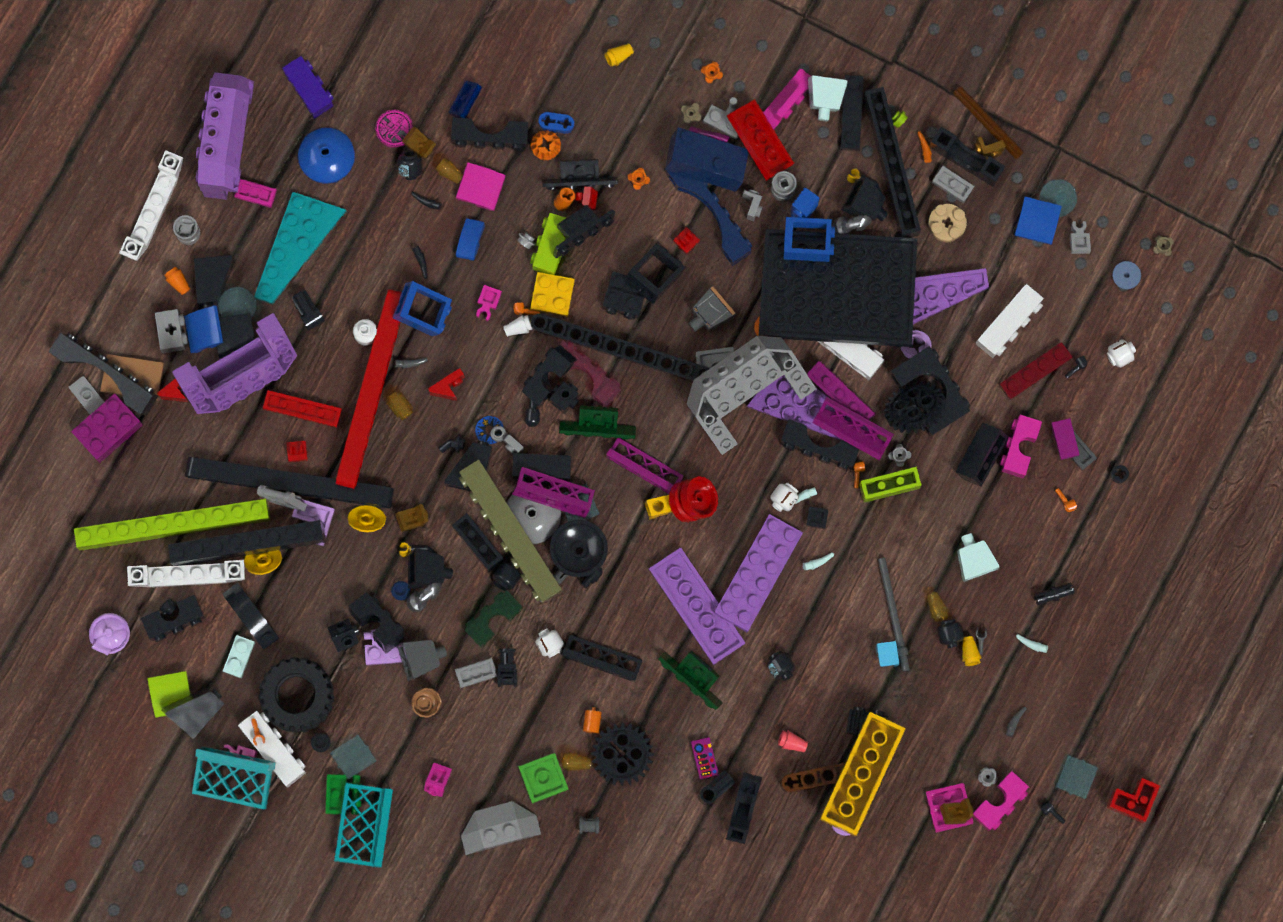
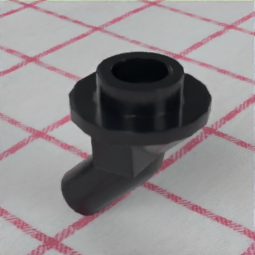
M459 434L438 447L439 450L444 453L450 447H453L459 453L460 450H464L465 438H463L462 434Z

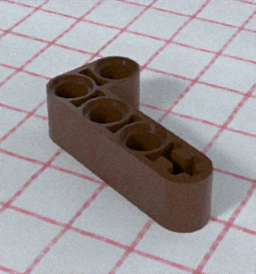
M845 763L788 774L783 777L781 788L784 792L793 793L836 784ZM824 771H830L833 774L831 781L823 779ZM812 775L814 783L811 785L805 784L804 776ZM797 776H800L802 787H799V783L794 784L792 789H789V786H785L788 779L793 782L798 780Z

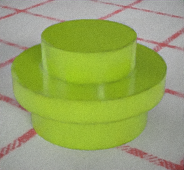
M897 111L892 116L893 125L897 128L908 118L905 115V111Z

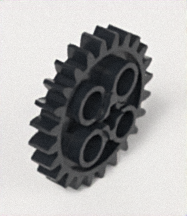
M921 381L919 385L913 382L910 387L908 384H905V389L900 387L898 393L892 392L894 397H888L889 402L885 403L886 409H884L885 418L889 426H893L895 431L899 429L900 433H903L906 430L907 434H910L911 430H914L916 434L918 429L925 431L926 426L932 428V422L938 423L937 418H942L941 413L946 411L944 408L946 402L940 388L937 389L935 384L931 386L930 382L924 385L923 381Z
M622 722L621 727L618 728L614 723L613 730L607 726V733L605 734L600 731L602 738H595L598 745H592V748L596 749V752L591 753L592 756L596 757L592 763H598L595 771L601 770L602 772L599 776L606 775V782L613 779V785L617 781H620L621 786L624 785V781L631 785V779L639 782L638 775L644 778L643 770L650 771L646 765L653 764V761L648 759V757L654 756V753L648 751L653 748V745H647L650 738L644 739L645 732L639 734V727L632 730V724L625 728ZM619 736H626L628 743L624 746L617 743ZM611 741H612L622 752H623L624 750L627 751V752H626V757H627L628 759H630V760L635 764V767H632V766L625 760V758H623V757H621L620 759L618 758L619 753H618V751H617L615 748H613V747L610 745V742H611ZM606 749H611L614 752L612 759L604 758L603 752ZM635 749L640 750L642 756L640 759L635 760L631 757V752ZM625 763L628 766L627 772L619 773L617 765Z

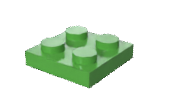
M555 753L519 766L532 804L569 790Z

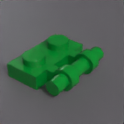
M327 774L325 814H341L347 775ZM353 775V782L350 784L362 785L360 783L361 776ZM349 788L352 789V802L360 797V792L357 789ZM360 800L355 803L358 810L362 803ZM351 806V815H359L354 807Z

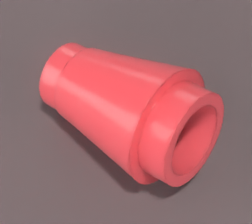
M788 730L787 732H781L778 745L782 749L804 753L808 742Z

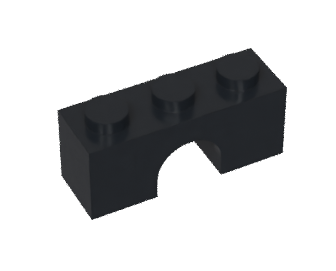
M561 345L555 348L551 347L545 354L547 357L545 361H541L535 367V374L529 376L523 383L525 387L521 392L538 406L546 402L555 388L548 380V373L553 372L561 378L568 373L577 361Z
M366 592L348 605L350 614L361 627L369 622L380 624L372 632L373 638L378 646L387 654L404 641V629L398 622L395 624L392 621L391 614L379 606L380 603L375 596L371 597Z
M192 595L176 602L179 608V615L173 621L164 620L159 610L142 617L141 621L149 639L160 642L166 639V635L172 632L175 635L184 631V627L188 625L194 627L201 624L205 616L197 597Z

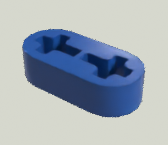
M545 112L539 117V126L545 131L549 130L551 132L567 134L574 129V120L569 115ZM546 117H549L550 121L555 123H549L548 126H545L542 120H546ZM565 120H568L571 126L568 125L567 128H563V125L558 123H564Z

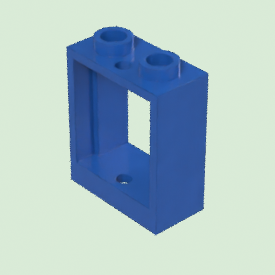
M786 217L784 259L829 262L830 255H834V244H830L831 238L835 237V226H831L832 219ZM793 227L826 229L825 250L792 248Z
M414 281L405 283L393 319L430 336L439 335L445 328L444 321L451 311L450 304L452 299ZM416 292L441 303L433 326L408 315Z

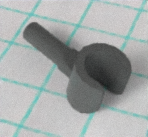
M977 627L978 650L980 655H983V642L987 637V628L985 627V633L980 634Z

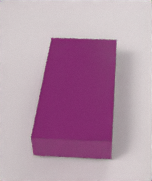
M1071 419L1052 422L1051 426L1060 460L1079 456Z

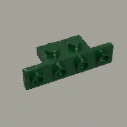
M580 405L579 422L560 421L559 433L583 435L586 437H616L628 440L635 439L636 426L617 425L618 408Z
M690 651L680 664L666 652L658 658L665 669L671 670L677 680L689 686L690 691L697 696L699 695L709 708L717 710L723 704L720 699L709 691L720 675L694 652Z

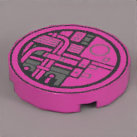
M390 110L379 117L375 129L377 137L382 144L392 148L402 147L405 145L402 140L411 130L413 124L406 113L399 110Z

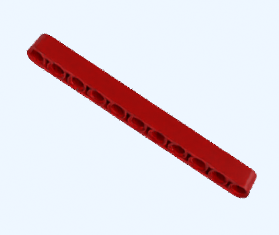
M392 289L387 291L336 477V485L355 489L401 323L393 319L402 294L400 291Z

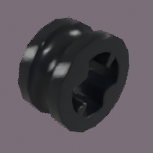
M1123 465L1115 466L1111 471V479L1116 483L1125 482L1129 476L1128 469ZM1118 469H1120V472H1124L1125 475L1122 476L1123 479H1120L1119 476H1115V473L1118 472Z

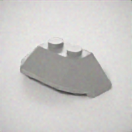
M511 801L475 811L464 829L461 839L465 854L469 855L541 835L536 815Z

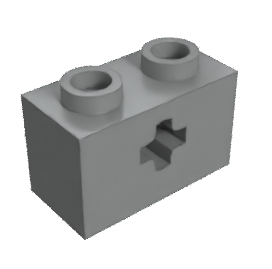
M178 309L155 313L161 352L169 353L185 350V344H188L186 332L183 333L182 326L185 325L183 314H180ZM173 327V328L175 329V331H173V335H170L169 332L171 331V328Z

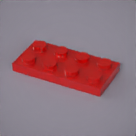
M755 99L727 115V118L766 181L794 164Z

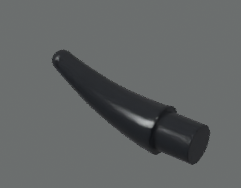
M415 192L411 193L416 200L430 209L440 210L442 207L440 202L427 199Z
M417 246L412 250L420 265L424 279H427L425 256L420 247Z

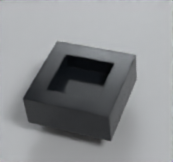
M809 506L806 526L825 529L828 509Z

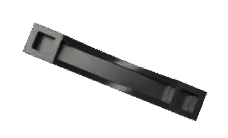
M72 333L59 334L49 353L65 363H87L103 370L117 384L127 406L141 415L148 414L158 398V395L154 393V388L147 384L143 386L138 382L140 379L132 374H129V376L123 372L124 368L116 363L114 365L109 363V358L105 355L94 353L92 351L93 347L86 343L81 344L77 341L78 337Z

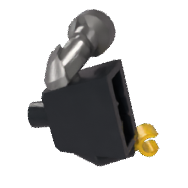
M852 169V175L849 174L847 180L854 184L841 208L842 211L854 216V218H836L832 225L835 226V233L849 234L852 229L861 231L876 218L883 221L888 215V212L882 208L886 199L881 192L878 182L865 175H860L857 169Z
M403 542L400 544V548H406L407 550L399 551V554L402 557L408 556V588H425L421 592L411 594L407 598V606L413 612H420L426 608L428 600L431 599L432 601L438 596L444 579L452 578L453 569L444 567V557L438 555L430 546L412 545L409 547L407 543Z

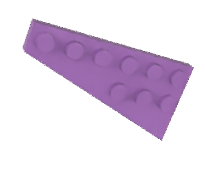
M986 268L915 278L913 325L988 289L989 283Z
M784 375L758 392L747 405L748 408L787 422L788 419L806 425L807 429L842 440L812 423L828 396L816 388L815 391L801 400ZM829 405L825 407V409L835 412L834 408ZM847 415L843 416L848 422L852 421ZM861 427V429L869 431L868 427Z

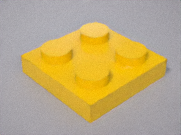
M537 272L530 310L568 317L575 279Z

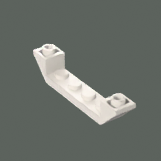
M165 150L158 166L160 172L130 237H126L119 254L138 261L148 248L178 181L183 157Z
M244 560L224 561V563L164 567H148L147 565L127 566L128 586L135 587L222 584L245 580Z

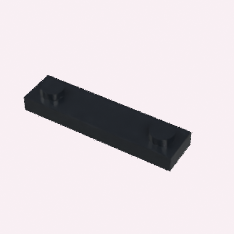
M844 76V80H847V85L843 96L841 150H860L864 76Z

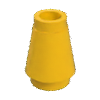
M628 43L608 49V52L604 55L607 63L612 67L619 65L634 54V51Z
M973 636L964 637L962 641V661L965 662V666L980 664L981 655Z

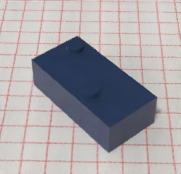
M678 127L671 136L665 170L736 192L744 180L749 152L746 148Z

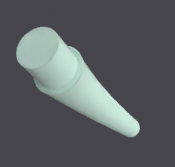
M816 488L806 489L799 493V499L796 504L817 495Z
M834 553L803 563V569L813 570L830 560Z
M1019 634L1016 635V638L1029 648L1037 652L1047 653L1048 645L1031 641Z

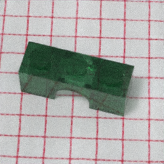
M507 590L504 593L502 591L493 598L495 601L493 604L484 606L479 611L481 615L478 618H472L465 624L467 627L465 633L480 648L495 636L488 626L493 616H503L510 622L523 610V607Z

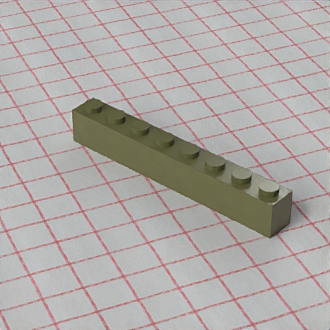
M477 460L459 472L461 474L459 480L464 488L468 486L472 491L469 494L475 504L479 502L482 507L479 510L485 520L489 518L493 524L490 526L495 536L500 535L503 540L500 543L506 553L510 551L513 558L510 560L515 568H521L524 573L521 577L526 585L531 584L534 590L531 593L536 601L541 600L544 603L562 592V589L481 462Z

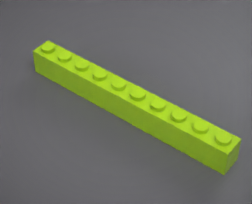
M266 499L74 528L76 548L81 551L271 520L268 502Z

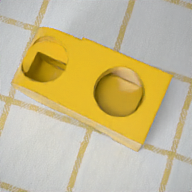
M669 495L649 499L644 503L649 520L672 513L669 505Z

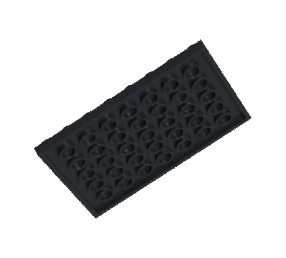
M766 229L758 336L779 337L790 340L912 347L918 238L835 233V237L831 238L830 243L834 244V255H830L829 262L784 259L785 230ZM793 231L792 248L825 250L826 233Z

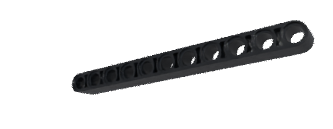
M536 314L531 319L532 327L539 333L693 382L698 377L699 372L710 369L703 365L544 314ZM538 319L545 320V325L542 328L536 327ZM556 325H563V331L561 333H554V327ZM575 330L581 331V337L577 340L572 339V333ZM592 336L599 337V343L597 345L590 344V338ZM610 342L617 343L618 346L615 351L608 350ZM630 347L636 350L633 357L626 356V350ZM648 353L654 356L653 361L650 363L644 362V356ZM665 359L672 361V365L668 369L662 367V362ZM681 366H690L689 373L685 375L681 374Z
M195 457L187 458L184 475L191 479L256 489L260 485H265L269 489L285 493L289 491L296 495L381 508H391L394 488L357 482L356 488L352 489L336 485V479Z

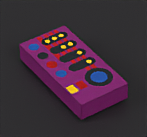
M710 737L691 741L699 779L718 776Z

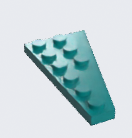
M292 192L254 298L273 305L288 283L297 275L300 268L309 260L347 210Z

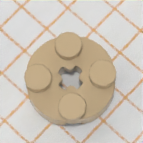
M953 204L938 205L932 211L928 220L929 230L941 242H952L960 238L967 225L964 211ZM947 218L950 219V222L953 223V225H949L948 228H946L945 224L942 223V221L946 220Z

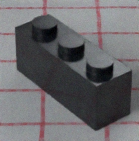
M982 423L972 443L967 448L962 461L959 463L956 473L963 480L982 487L1009 437L1001 429Z
M513 453L512 477L517 482L520 470L524 467L564 481H570L571 456ZM524 474L522 481L528 482V480H533L531 476Z
M467 513L452 524L454 531L488 573L504 561L500 553Z

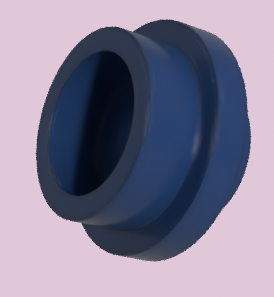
M398 581L392 586L391 593L395 599L402 601L410 596L411 589L408 588L406 582Z

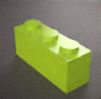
M549 213L548 218H544L542 224L544 232L543 235L538 236L536 246L539 247L537 253H533L530 261L533 264L534 271L551 275L556 274L561 256L558 258L553 256L555 247L567 239L559 231L557 225L566 217Z
M917 467L862 480L859 486L865 503L920 489L921 481Z

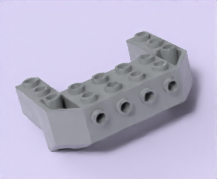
M756 336L693 380L687 406L722 455L736 446L737 442L721 418L782 375H784L801 400L816 390L801 364L782 338Z

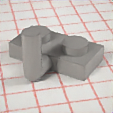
M734 97L730 99L726 112L711 105L703 123L737 139L738 134L727 118L728 114L735 111L737 99Z

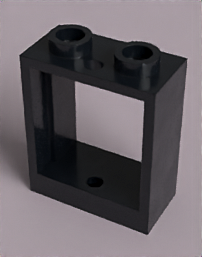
M656 243L628 272L625 281L654 305L682 275L685 266L679 259L670 255L666 248ZM652 256H655L674 272L660 288H657L638 272Z

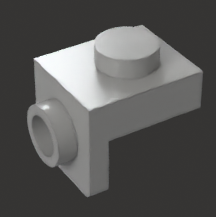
M744 190L742 198L752 201L747 219L754 222L755 217L760 216L763 206H760L762 196L754 190Z

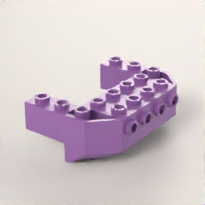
M214 72L213 78L210 79L209 92H205L204 102L207 103L206 110L202 112L204 126L199 131L201 147H197L196 158H198L196 182H198L204 197L227 200L228 191L238 193L241 176L240 161L248 107L252 101L254 81L243 76Z
M274 313L256 322L259 327L256 330L258 338L199 372L196 365L192 367L189 362L172 371L197 414L216 413L226 410L237 401L247 398L254 391L261 390L266 384L278 380L287 372L297 354Z

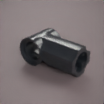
M306 290L300 291L292 297L293 303L300 312V317L308 331L325 322Z
M724 770L699 792V801L703 805L713 804L715 800L735 784V781ZM710 791L713 794V799L710 801L705 800L703 792Z

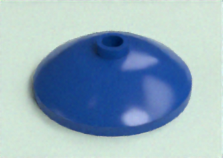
M320 128L312 131L303 139L298 150V161L302 171L308 178L318 183L329 184L343 179L351 171L355 160V151L350 139L343 132L333 128ZM328 150L329 153L327 155H323L322 151Z

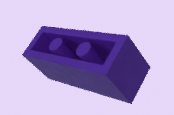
M302 56L282 68L285 76L314 119L333 107L332 100L334 98L328 90L324 91L321 86L323 82L318 74L314 76L312 73L313 67L308 59L304 61Z

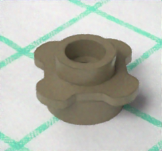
M697 103L691 106H682L681 112L684 114L683 121L688 124L701 120L702 116L699 114V105Z
M1160 235L1155 238L1156 245L1153 248L1154 253H1162L1165 256L1171 255V247L1174 244L1173 239Z

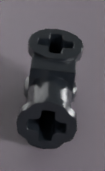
M516 649L498 650V653H500V664H498L497 672L498 687L502 685H514V687H517L516 664H514Z

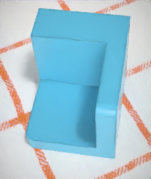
M896 641L876 644V653H878L879 665L881 667L899 665Z

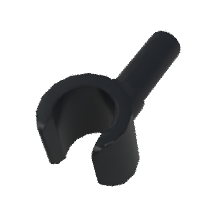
M1085 356L1075 360L1077 366L1065 375L1067 379L1075 372L1087 366Z
M1045 803L1040 806L1045 816L1051 813L1062 824L1065 823L1066 820L1055 811L1052 804Z

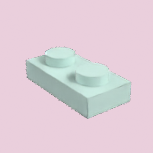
M236 635L223 672L242 679L255 641Z

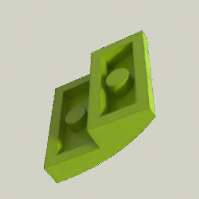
M186 671L148 678L155 718L167 716L161 711L164 707L191 695Z

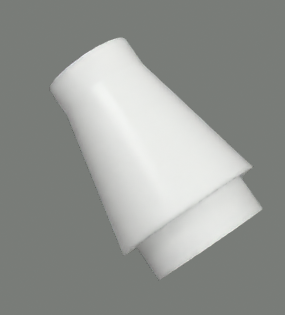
M522 315L503 326L507 337L529 333L533 329L528 315Z

